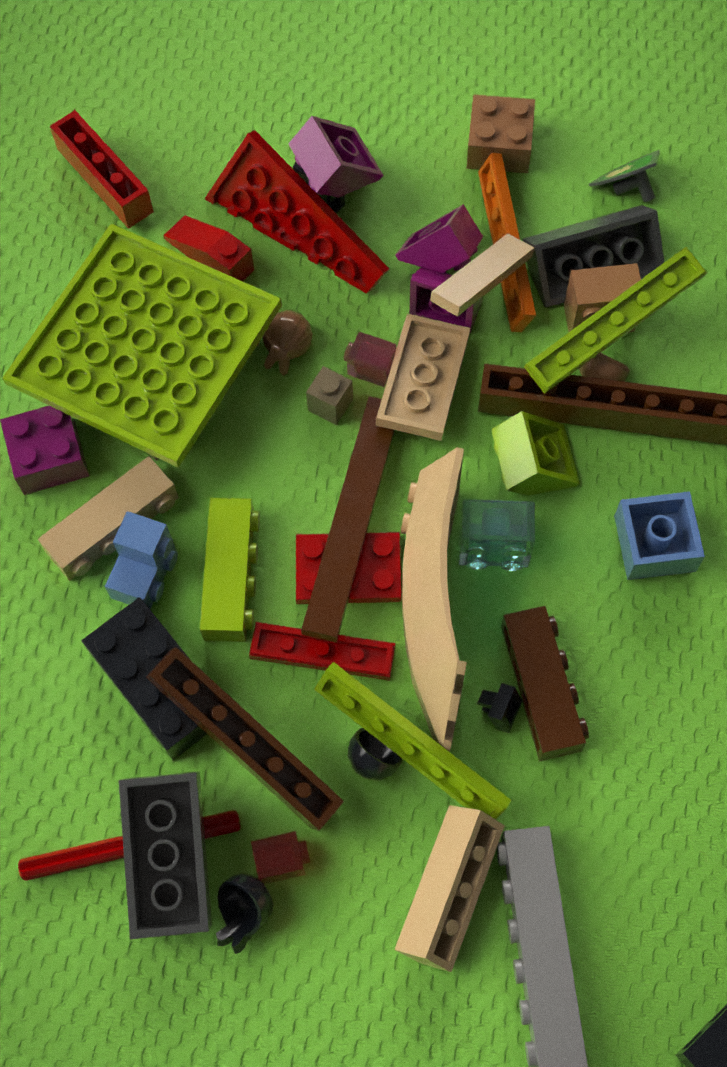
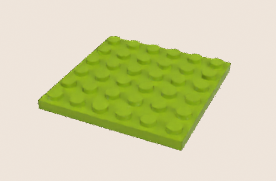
M110 224L2 379L6 385L179 468L282 307L281 298L114 224Z

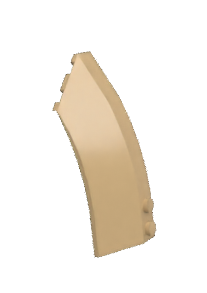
M458 447L422 469L417 483L411 482L408 502L413 503L411 514L404 513L401 533L406 534L402 571V616L405 647L412 684L433 740L449 752L451 750L467 662L459 660L451 621L447 584V549L459 496L464 449Z

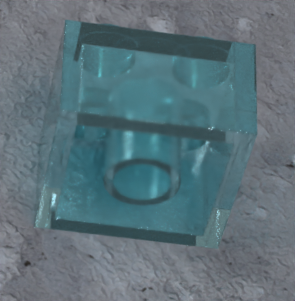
M463 499L459 529V565H467L468 568L476 570L485 569L487 566H502L504 570L509 571L528 567L535 543V502Z

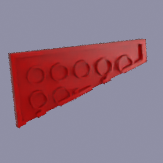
M256 130L246 135L205 197V200L212 204L217 202L227 208V213L236 218L241 216L252 223L253 228L292 251L298 249L308 255V260L316 265L322 263L332 269L335 276L366 294L373 290L389 270V267Z

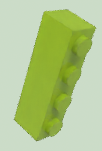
M210 498L200 632L204 641L246 642L247 630H253L254 611L253 609H248L249 597H255L256 577L250 575L251 564H257L258 544L253 543V532H259L260 512L254 511L252 499Z

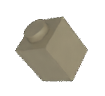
M323 366L306 391L308 411L337 425L353 401L352 380Z

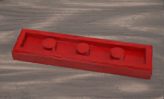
M256 622L249 657L253 660L324 671L334 662L350 675L390 681L396 643L339 635L336 643L304 636L299 628Z

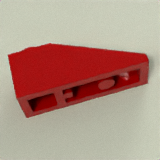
M184 215L163 235L167 242L187 257L240 281H244L254 271L251 248L223 229Z

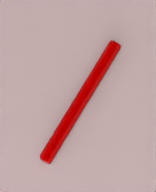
M236 810L203 817L205 839L237 832L241 829L239 814ZM123 835L20 859L18 862L20 877L27 881L124 858Z

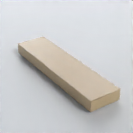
M507 233L435 288L431 293L430 301L459 316L532 258L534 247Z

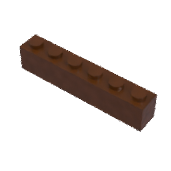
M177 647L171 649L146 676L155 687L310 828L320 831L343 804L344 801Z

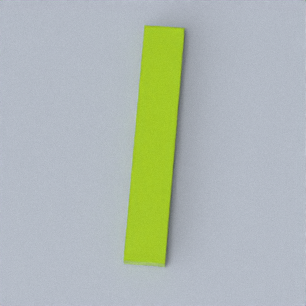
M687 247L683 248L526 363L524 368L544 394H546L707 274L706 270Z
M332 662L315 686L314 690L465 808L481 810L496 820L512 801L336 663Z

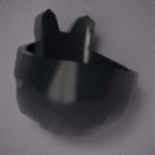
M364 728L357 730L350 739L348 759L355 772L363 778L373 780L385 779L392 776L402 764L400 756Z
M238 874L227 879L219 887L217 896L218 907L226 924L224 928L216 933L218 946H225L232 942L235 954L240 953L253 934L263 927L267 919L272 915L274 907L272 897L264 883L260 879L248 874Z

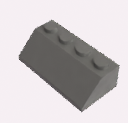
M644 205L523 238V242L534 247L533 257L527 261V265L545 308L564 303L571 270L637 263L640 278L642 279L664 263L657 211Z

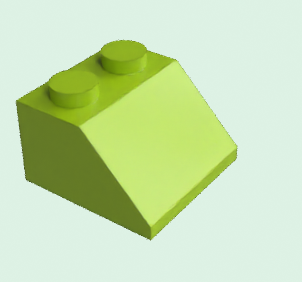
M521 411L491 429L494 449L498 455L502 471L501 477L506 490L524 495H534L580 485L564 424Z

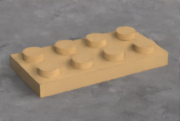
M411 314L406 315L375 426L442 441L470 334L469 327Z

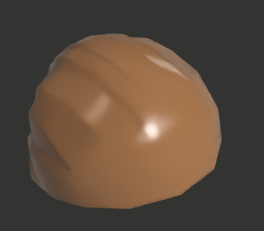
M292 310L281 311L277 313L263 335L264 345L269 351L264 363L266 369H270L278 361L280 373L284 376L290 369V359L303 355L309 349L313 333L309 321L302 314Z

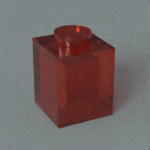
M296 831L251 841L258 880H261L264 884L306 875L303 864L310 863L306 840L298 841Z

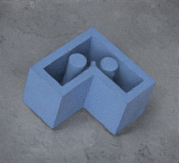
M127 511L113 540L119 556L105 588L111 599L129 605L140 597L148 608L151 609L153 602H158L163 594V579L167 571L173 570L178 552L174 546L167 524Z

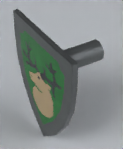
M660 150L630 161L589 183V186L602 185L626 178L613 184L617 196L639 188L644 202L654 199L655 194L646 170L657 165Z

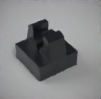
M502 683L498 693L482 690L477 704L483 706L482 712L488 714L496 729L510 733L522 704V699L515 687Z

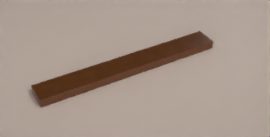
M368 397L302 625L301 633L304 636L336 643L338 640L395 432L392 429L375 426L382 400L379 398Z

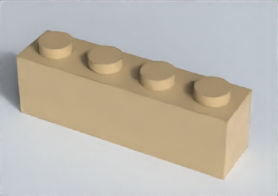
M148 456L39 537L38 541L47 555L70 581L75 576L79 577L87 573L93 563L100 557L109 555L116 550L113 540L127 511L152 519L158 513L162 514L171 509L175 504V500L179 498L175 485L152 458Z
M449 805L394 950L421 964L452 972L505 825L481 810Z

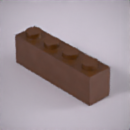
M546 606L504 615L501 628L539 761L582 752L586 744L585 740L589 739V731L583 717L579 718L575 705L579 704L578 694L574 683L569 684L565 671L569 669L568 660L564 649L558 650L555 637H558L559 633L554 616H548Z

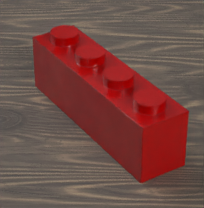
M76 110L50 125L57 150L128 229L154 212L148 189Z

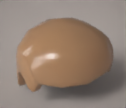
M600 353L582 366L579 371L585 377L625 382L630 369L626 365Z

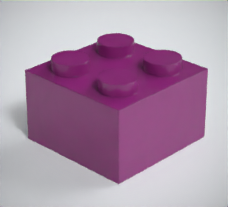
M46 406L0 419L14 479L24 495L89 477L74 417L51 406Z

